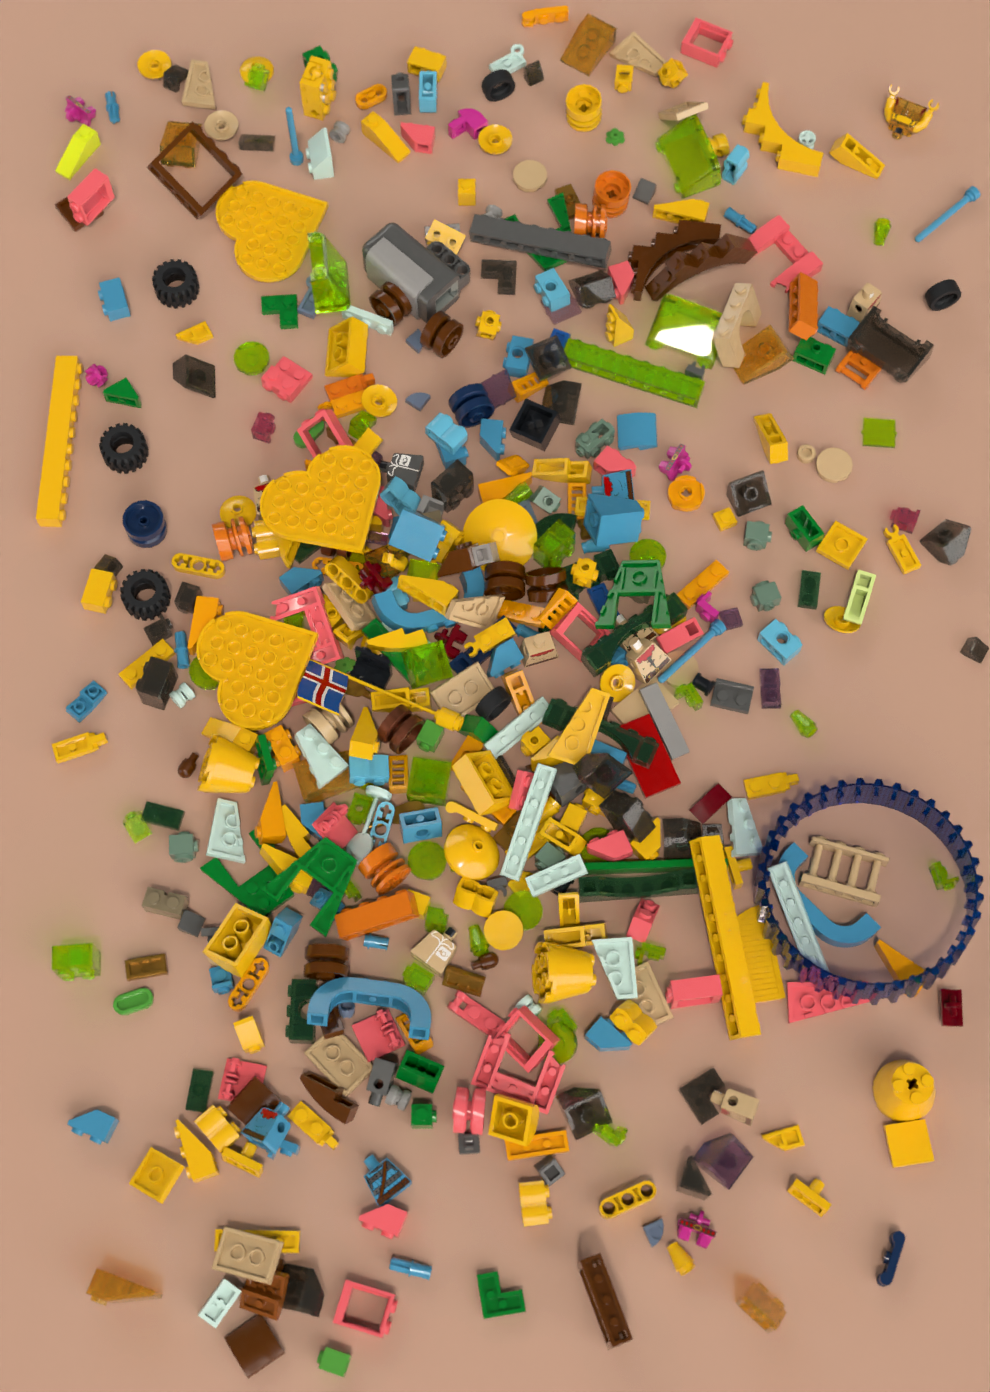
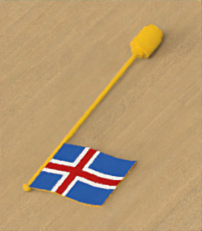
M313 659L309 660L306 672L298 686V699L338 716L339 706L346 693L348 679L435 715L436 725L448 730L459 731L464 722V717L451 709L442 707L437 711H433Z

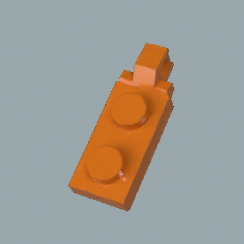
M373 373L364 376L359 374L325 385L324 388L329 401L365 390L368 386L375 384V378Z

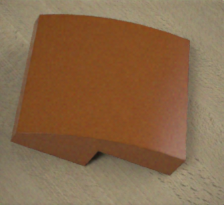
M276 1270L271 1285L246 1279V1285L241 1288L239 1308L277 1321L284 1304L289 1274Z

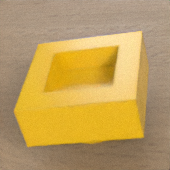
M730 507L713 513L712 517L720 532L734 527L738 523Z

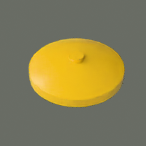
M493 499L480 504L469 514L463 527V532H465L463 543L471 541L472 544L478 543L480 546L496 542L499 561H513L524 566L532 557L537 545V528L532 516L518 503L506 499ZM490 563L484 564L480 568L485 571V567Z

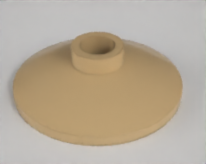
M225 110L211 113L204 123L205 132L215 140L231 138L236 134L239 127L236 116Z

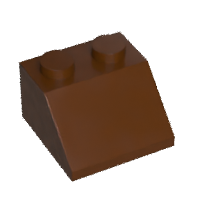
M471 541L456 545L455 549L450 551L437 573V577L465 572L482 566L475 565L472 547L479 546V544H472Z

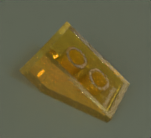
M588 13L577 27L560 61L590 76L615 43L617 28Z
M168 121L160 143V153L190 123ZM189 132L161 160V164L169 167H195L198 160L200 142Z
M769 325L742 344L745 353L740 368L733 367V369L745 385L779 370L792 361L794 357L778 332Z
M349 750L337 752L348 764ZM307 759L292 764L303 800L307 804L320 802L362 787L349 783V768H347L321 789H318L317 781L314 774L310 772Z
M98 1268L86 1292L92 1295L90 1300L103 1305H107V1302L115 1304L161 1299L163 1295Z
M753 1282L735 1303L767 1333L775 1331L787 1313L783 1309L785 1305L776 1297L772 1299L767 1294L768 1290L761 1283L758 1282L756 1284Z

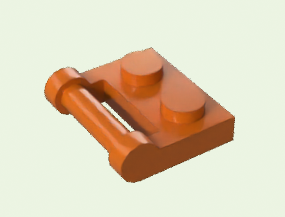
M854 345L835 371L839 374L843 373L861 385L862 389L867 390L871 382L883 369L884 364ZM847 364L867 376V378L864 379L846 367Z

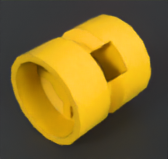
M724 133L713 135L712 139L707 137L699 140V151L705 162L715 159L716 156L719 158L726 156L730 152L729 143Z

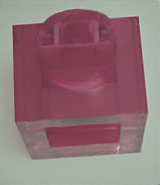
M258 413L251 429L253 439L271 443L270 434H273L276 428L274 423L275 416L273 414Z
M898 507L897 510L893 509L889 519L892 520L891 528L896 524L899 530L912 534L921 510L917 509L916 512H913L906 507Z

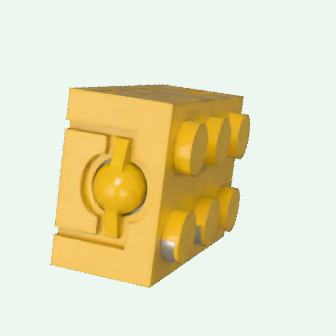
M311 56L299 82L304 116L322 121L326 114H329L330 104L336 98V91L334 90L335 80H333L334 70L329 60Z

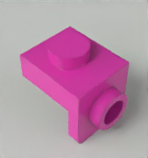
M708 591L706 595L702 594L697 599L695 611L700 614L704 621L712 623L715 619H718L719 612L708 604L712 593Z

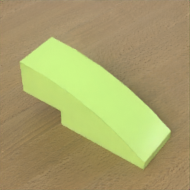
M858 569L843 620L859 625L862 624L876 578L875 574Z

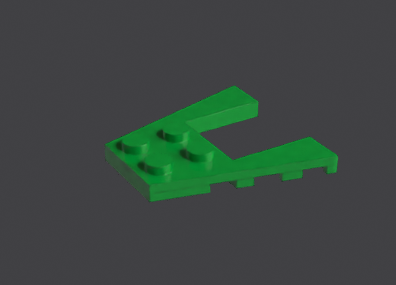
M562 192L547 199V203L560 226L556 230L571 232L564 194ZM516 214L505 218L507 221H519ZM527 253L544 272L568 262L566 260Z
M660 560L622 561L615 576L614 585L608 592V599L600 611L599 620L595 623L596 629H615L619 597L655 596L651 620L652 629L671 628Z
M254 829L249 833V836L261 850L262 845H259V839L255 837ZM267 844V845H269V846L275 848L274 844ZM213 858L200 868L203 873L208 875L233 897L237 898L248 909L266 917L294 897L290 887L287 888L278 902L261 890L263 886L267 885L277 876L269 865L239 887L218 858Z
M325 837L282 873L273 878L267 885L263 886L261 890L278 902L300 871H304L333 893L310 923L313 929L327 937L358 860Z

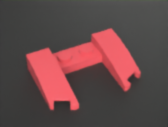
M777 215L748 239H750L758 252L757 254L775 243L793 263V265L770 282L773 288L778 283L786 286L785 293L790 292V282L800 272L813 277L822 270L823 262L813 251L809 253L789 231L790 226L780 215Z
M314 586L272 601V604L277 605L276 615L270 616L272 620H279L303 611L305 612L311 631L319 634L316 642L317 647H314L310 659L327 664L344 658L339 641L334 636L326 613L325 601L319 586Z
M505 1033L504 1038L492 1039V1035H489L471 1084L494 1094H502L538 1105L539 1112L548 1115L566 1065L563 1064L561 1066L552 1057L555 1053L549 1050L537 1085H531L499 1072L511 1034Z

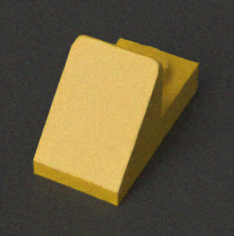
M346 623L333 630L337 640L350 650L353 649L356 640L364 636L361 630L351 631Z

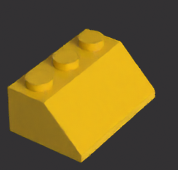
M351 316L329 328L325 376L349 378L365 371L368 324Z
M491 750L467 753L451 766L479 816L492 814L509 805L513 788Z
M235 903L203 950V953L225 971L242 978L266 942L272 924L268 917Z

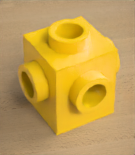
M673 58L664 63L657 71L660 76V82L664 86L671 88L677 87L688 75L682 62Z
M492 310L482 311L475 321V326L477 327L476 336L493 340L496 332H499L501 328L500 315Z
M578 558L577 564L573 563L570 573L573 575V584L591 588L593 581L597 580L599 570H596L597 563L589 558Z
M538 726L533 731H527L523 734L520 750L526 757L532 758L551 739Z

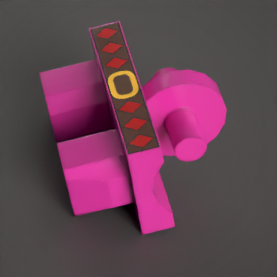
M70 95L67 96L66 119L70 122L74 120L79 121L89 127L91 119L96 116V109L92 106L86 108L85 102L81 97L74 99Z
M680 444L678 448L670 446L667 456L671 460L669 462L663 460L659 464L660 472L666 474L671 481L675 480L678 473L690 471L692 468L689 462L691 458L685 451V445Z
M700 1210L699 1215L690 1213L689 1219L696 1221V1223L680 1218L677 1224L679 1227L678 1239L688 1242L691 1232L697 1233L699 1236L696 1245L707 1249L711 1239L715 1238L717 1231L701 1226V1224L709 1226L711 1221L703 1218L705 1211Z

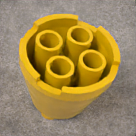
M212 734L208 743L210 747L207 748L198 778V782H201V784L198 786L197 791L204 793L249 792L255 783L256 777L253 774L255 769H258L260 758H257L256 755L224 737Z
M538 942L536 944L534 953L537 956L534 964H532L531 975L534 994L539 995L538 1003L549 1004L588 993L591 986L596 985V975L593 973L595 961L593 954L550 942Z
M910 1060L889 1062L878 1071L872 1085L876 1106L883 1115L896 1122L903 1123L921 1119L930 1111L935 1101L936 1091L933 1077L925 1067Z

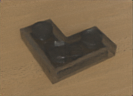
M482 259L481 278L498 279V294L515 295L517 261Z
M714 1068L679 1089L680 1094L701 1126L719 1115L708 1096L713 1094L714 1090L717 1091L725 1085Z

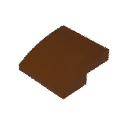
M254 1076L226 1108L246 1126L261 1108L266 1107L274 1111L279 1102L282 1101Z
M257 1315L224 1338L248 1379L285 1354L264 1316Z

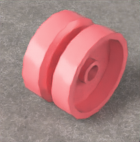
M457 1086L452 1119H454L453 1133L464 1134L467 1128V1121H470L471 1134L483 1135L486 1089L475 1088L472 1101H469L468 1087Z

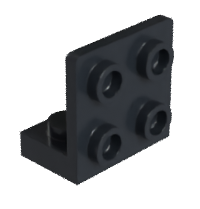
M356 646L354 649L356 664L349 675L385 690L393 675L391 661L385 655L372 653L367 647L361 648Z

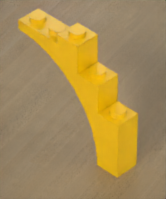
M762 82L761 89L758 88L756 93L758 102H754L753 109L749 108L748 114L743 116L742 125H745L744 133L760 136L758 142L762 143L760 151L777 154L775 160L778 162L777 169L818 177L823 152L810 149L796 142L783 131L773 117L769 106V83Z

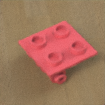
M333 802L311 824L322 838L327 837L342 849L358 833L345 816L348 812L346 804L336 805Z
M381 1009L376 1012V1015L351 1026L368 1063L375 1060V1057L380 1058L405 1046L389 1009L385 1011Z
M227 1058L218 1099L232 1102L254 1076L263 1083L267 1066L240 1061L238 1058Z

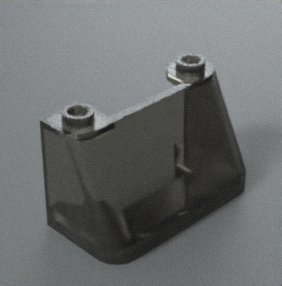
M873 306L848 338L849 349L854 353H859L891 374L897 382L906 383L931 357L934 344L928 340L924 344H920L921 340L919 339L915 342L887 323L888 319L886 317L882 319L880 316L882 310Z

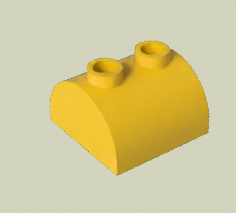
M502 1094L494 1095L488 1135L527 1146L531 1142L538 1125V1105Z

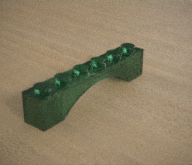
M675 592L670 595L666 594L671 626L686 617L688 611ZM653 604L647 606L640 615L632 616L625 625L617 626L610 635L602 636L595 645H589L583 649L581 661L594 678L610 667L616 650L627 638L640 630L652 627Z
M551 699L542 719V724L555 730L563 731L578 709V706L571 707L562 699ZM602 718L598 732L603 733L618 743L627 752L631 762L649 769L658 750L659 743H656L657 741L652 737H642L633 729H623L620 724L613 721L609 723Z
M695 869L676 870L644 877L612 878L592 876L578 878L579 903L699 893Z

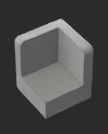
M423 495L416 512L422 514L440 510L442 517L445 510L444 502Z

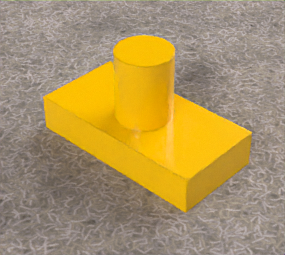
M729 846L724 848L723 853L724 857L728 859L727 870L733 890L743 885L740 872L751 870L753 866L750 858L736 860V857H731L733 848Z
M246 1142L240 1154L225 1147L222 1153V1161L258 1178L263 1173V1165L252 1160L257 1146Z
M815 1178L809 1187L796 1179L787 1190L789 1194L820 1217L832 1205L819 1195L825 1186L819 1179Z

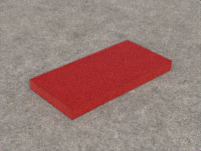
M650 714L614 728L623 751L627 752L626 758L645 799L681 784Z

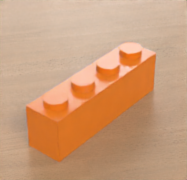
M802 272L790 282L789 332L807 340L818 330V281Z
M405 889L399 890L393 896H381L375 902H363L357 908L341 910V913L335 915L339 938L348 941L420 917L414 894Z

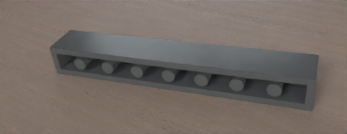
M484 214L474 215L469 230L471 242L601 268L607 267L611 253V241L605 238H593L585 234L578 235L570 231L563 232L554 228L539 227L535 224H523L519 221L512 222L503 218H492Z

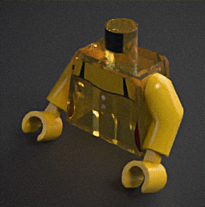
M891 85L889 87L890 96L887 97L884 114L886 121L889 123L888 129L893 131L892 137L900 140L903 135L911 137L913 133H918L925 129L933 116V111L939 109V103H937L936 107L932 108L931 104L934 100L931 99L928 103L929 110L927 111L926 107L897 97L894 99L895 95L899 92V86L897 92L893 93Z
M386 544L374 550L366 546L362 555L365 557V562L369 561L371 564L378 563L381 566L382 572L380 576H387L392 579L408 568V556L411 554Z

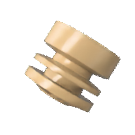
M342 704L339 706V716L320 708L321 712L311 708L302 716L307 725L311 724L330 745L338 739L335 729L345 733V726L351 728L354 725Z

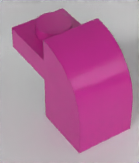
M461 109L458 111V118L448 124V135L454 139L467 131L475 140L478 138L481 130L488 126V121L475 109Z

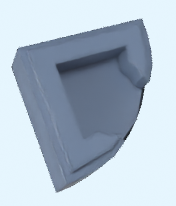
M419 329L406 339V343L418 354L423 348V345L420 344L422 332Z
M414 393L405 399V403L421 411L431 397L427 393Z
M662 1218L643 1227L651 1247H654L662 1238L664 1231Z

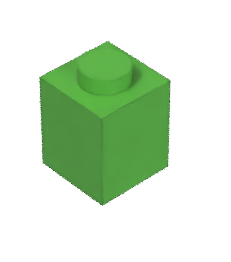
M427 719L416 738L418 747L425 752L431 751L434 753L445 734L444 728Z
M326 1347L325 1351H320L317 1363L320 1364L319 1369L345 1377L352 1356Z

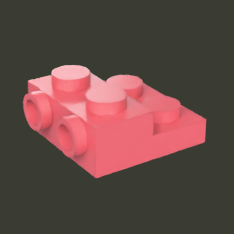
M283 356L275 366L271 365L261 377L264 389L276 393L281 400L292 403L313 376L312 373Z

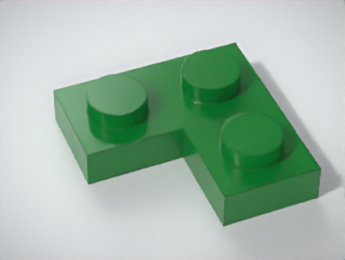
M297 294L261 296L262 315L280 314L281 330L298 329Z
M263 734L258 735L255 741L258 757L260 758L257 770L262 786L270 783L276 770V761L274 758H271L270 754L272 750L269 740H266V736Z
M498 1271L477 1275L483 1319L526 1312L522 1290L501 1293Z

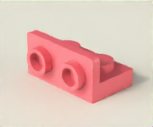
M517 770L508 808L522 811L534 773Z

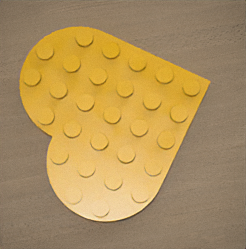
M250 180L243 181V184L235 187L232 185L218 199L216 218L221 231L227 237L236 241L234 254L237 265L245 275L260 282H277L290 277L303 263L329 207L328 202L261 181Z
M350 445L330 447L328 451L315 456L309 464L307 471L283 473V476L269 482L260 498V512L263 522L272 533L286 540L363 554L381 486L379 466L372 456L361 448Z
M244 611L224 613L225 615L216 619L213 618L201 631L196 645L197 659L204 672L211 679L219 682L217 700L224 716L232 724L247 730L267 729L281 721L290 710L319 634Z

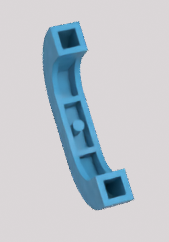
M477 567L473 570L462 572L459 579L464 591L463 598L483 596L485 582L481 568ZM392 590L374 594L371 601L377 616L386 626L393 630L403 628L405 634L421 629L424 632L432 633L437 631L438 628L444 626L445 628H450L458 623L448 620L433 609L420 613L406 612L397 604Z
M793 843L783 853L778 864L787 861L795 880V871L807 860L808 855L797 844ZM798 889L815 935L829 945L842 948L859 946L871 939L881 928L867 913L853 925H837L830 921Z
M337 978L319 987L309 1002L307 1024L327 1027L329 1014L334 1007L346 1002L395 1008L402 1011L410 1022L408 1038L429 1040L431 1027L429 1005L421 994L403 984L370 980L368 978Z

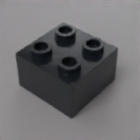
M526 398L509 431L513 438L545 451L561 422V418L557 411Z

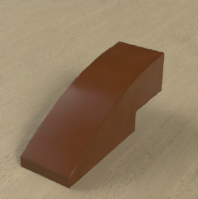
M311 1071L301 1074L300 1080L304 1087L326 1112L344 1124L354 1120L359 1105L342 1097L344 1088Z

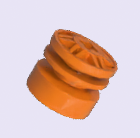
M615 170L605 171L598 176L592 204H597L596 212H600L601 204H605L607 218L618 217L625 212L631 192L629 178L622 172Z
M576 203L574 234H591L593 238H595V234H599V238H604L607 233L608 217L605 204H601L600 212H596L597 204L593 205L592 212H588L587 204Z
M243 516L238 517L240 526L235 525L234 519H231V528L228 529L224 521L212 524L222 562L234 559L233 550L236 549L241 557L244 556L243 547H246L248 555L253 554L251 534Z
M388 842L370 852L358 866V870L365 879L373 878L370 884L373 888H376L375 890L378 895H384L396 888L411 872L410 866L405 864L403 858L396 860L398 852Z

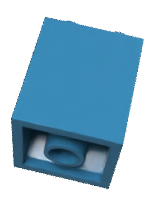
M588 494L583 525L596 546L638 542L639 534L641 533V522L644 518V509L637 500Z
M404 507L388 544L430 562L432 558L436 559L440 549L437 548L439 541H444L447 531L444 530L446 526L408 507Z

